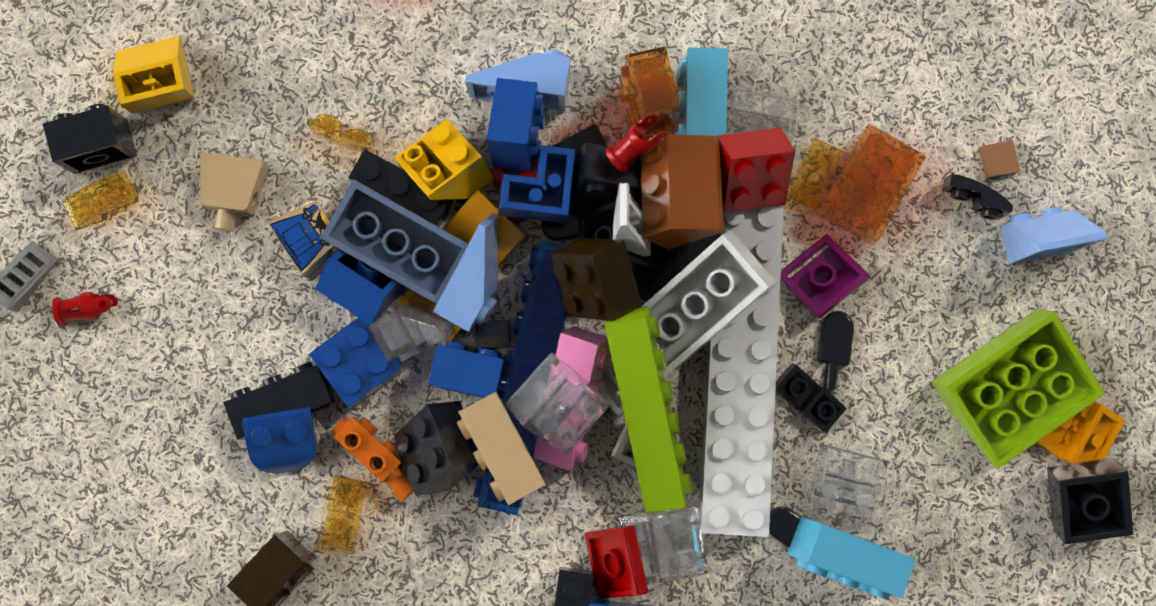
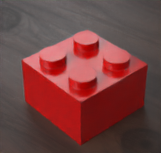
M772 128L717 135L720 149L723 213L785 205L796 151L782 129Z

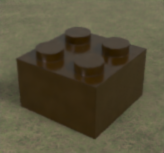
M580 238L550 253L554 265L553 271L559 281L563 295V304L568 311L569 317L613 321L642 305L624 240Z
M289 531L274 534L227 587L247 606H281L291 595L287 589L291 585L294 587L296 584L302 583L314 570L310 564L316 557Z

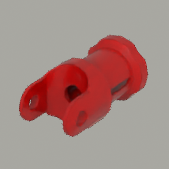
M655 114L645 116L627 131L628 135L614 147L609 146L606 148L607 157L622 173L629 170L628 165L639 156L649 154L667 138V132L662 131L650 140L647 139L646 128L656 120Z
M83 292L80 294V297L65 300L60 297L54 298L52 301V312L57 325L64 327L68 322L82 319L88 322L94 321L101 313L117 306L118 300L112 294L100 296L92 292ZM78 308L75 311H70L69 309Z

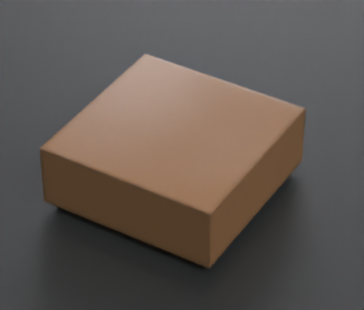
M1013 140L979 147L986 179L1015 174L1020 171Z

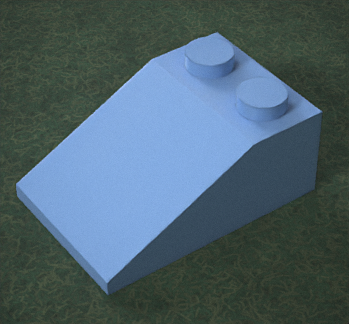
M546 50L545 53L537 52L466 75L465 83L469 97L493 101L497 78L537 82L539 95L544 96L543 108L565 111L570 81V57H566L560 51Z
M1062 207L1041 211L1042 216L1031 218L1030 213L1014 215L1010 217L1011 222L1001 226L1009 264L1073 253L1108 239L1106 231L1075 210L1062 212Z
M494 213L478 225L433 310L434 313L468 332L476 323L481 326L497 303V300L492 297L497 290L499 216Z

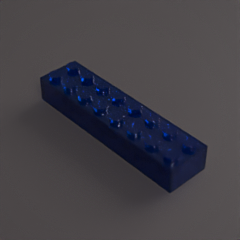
M540 240L539 248L533 247L528 267H530L529 271H532L533 274L531 281L526 279L524 281L521 299L522 303H525L523 313L517 312L513 326V332L518 337L515 346L509 345L505 365L510 367L508 379L501 378L498 395L500 399H503L502 403L532 459L560 333L563 332L567 310L563 304L562 291L559 281L554 274V265L550 253L566 245ZM486 469L484 477H478L473 497L479 498L477 506L518 516L521 511L523 498L510 505L507 504L505 499L499 502L490 486V483L495 480L490 470Z

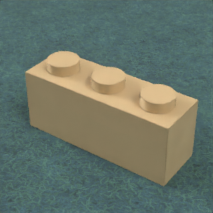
M496 392L459 411L462 419L457 421V424L465 439L472 438L478 450L473 452L482 471L490 470L495 480L490 483V486L499 502L505 499L507 504L510 505L546 485Z

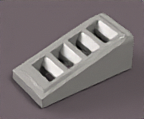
M31 241L0 273V304L10 311L19 312L59 260L34 241ZM33 254L44 264L39 267L28 258ZM23 264L35 273L32 277L20 269ZM17 276L25 284L20 287L12 281V278ZM6 286L15 292L12 297L3 291Z

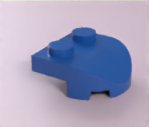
M310 407L242 419L248 455L252 464L259 470L267 473H286L300 470L313 461L316 454L317 433H315Z

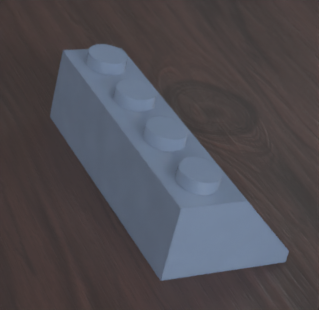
M354 179L320 237L436 304L468 246L466 242Z

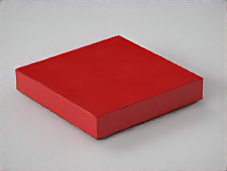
M634 525L594 530L585 533L598 599L641 596L649 593Z

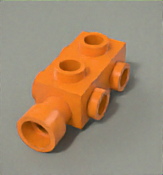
M364 416L361 420L357 417H351L349 420L345 417L341 419L331 431L334 435L333 437L379 480L389 485L394 490L392 494L401 502L406 500L414 490L407 474L400 469L404 462L399 457L401 454L396 445L389 439L384 443L376 436L375 433L378 429ZM354 435L358 438L356 446H353L351 442ZM378 457L383 461L380 469L375 464Z

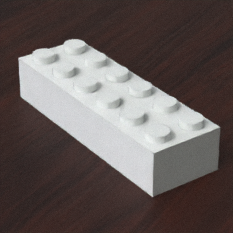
M732 231L722 234L642 306H649L651 317H657L660 337L656 338L658 350L663 349L666 357V370H662L664 380L777 283ZM611 357L608 366L602 373L601 381L604 382V388L601 397L619 417L624 414Z

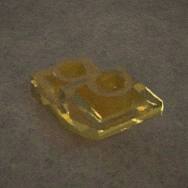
M320 114L317 115V119L307 118L306 125L320 138L345 149L363 152L366 149L375 154L376 141L372 135H368V131L349 129L348 134L344 133L343 124L332 115Z
M814 138L790 186L787 197L816 211L844 151Z
M122 170L80 189L64 199L62 205L77 231L107 220V213L137 203L138 195L125 170Z
M334 476L327 504L328 513L320 541L321 546L354 552L368 483L366 481Z

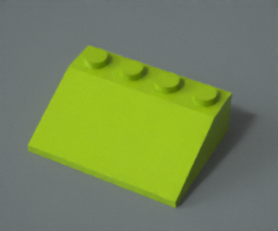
M1038 308L931 381L948 410L996 469L1005 465L1105 395V392L1056 312Z

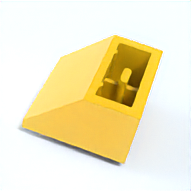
M180 36L116 51L113 76L120 105L130 113L134 114L195 99Z
M447 119L394 157L396 162L430 200L468 199L477 189L480 190L493 180L483 157Z

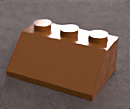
M668 134L667 138L649 154H642L640 156L644 239L670 250L724 232L720 149L717 136Z

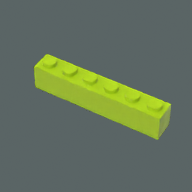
M649 306L639 307L613 321H605L604 325L645 511L648 513L686 508L687 496L692 494V482L690 474H684L682 464L686 463L683 443L678 444L676 433L680 432L677 413H671L669 402L673 401L671 382L664 381L662 370H666L665 353L663 349L658 350L656 338L660 337L657 317H651Z

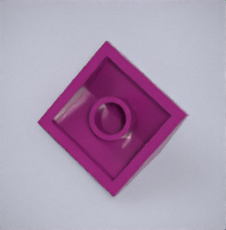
M826 234L781 270L780 279L800 304L820 319L869 280L870 275ZM824 246H828L827 249H825L822 253H820L817 257H815L812 261H810L792 277H788L789 274H791L794 270H796L799 266H801L804 262H806Z

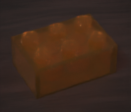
M666 46L626 54L624 66L620 67L621 75L619 76L620 84H618V91L621 103H628V107H626L627 115H625L627 131L645 116L655 114L656 120L646 128V136L653 137L662 131H666L669 135L674 134L681 110Z
M869 123L861 131L815 214L865 243L873 245L879 241L925 160L926 155Z

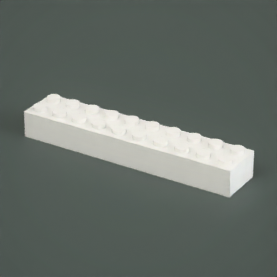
M784 205L723 213L725 230L727 232L732 231L777 283L707 343L698 531L700 533L769 537Z

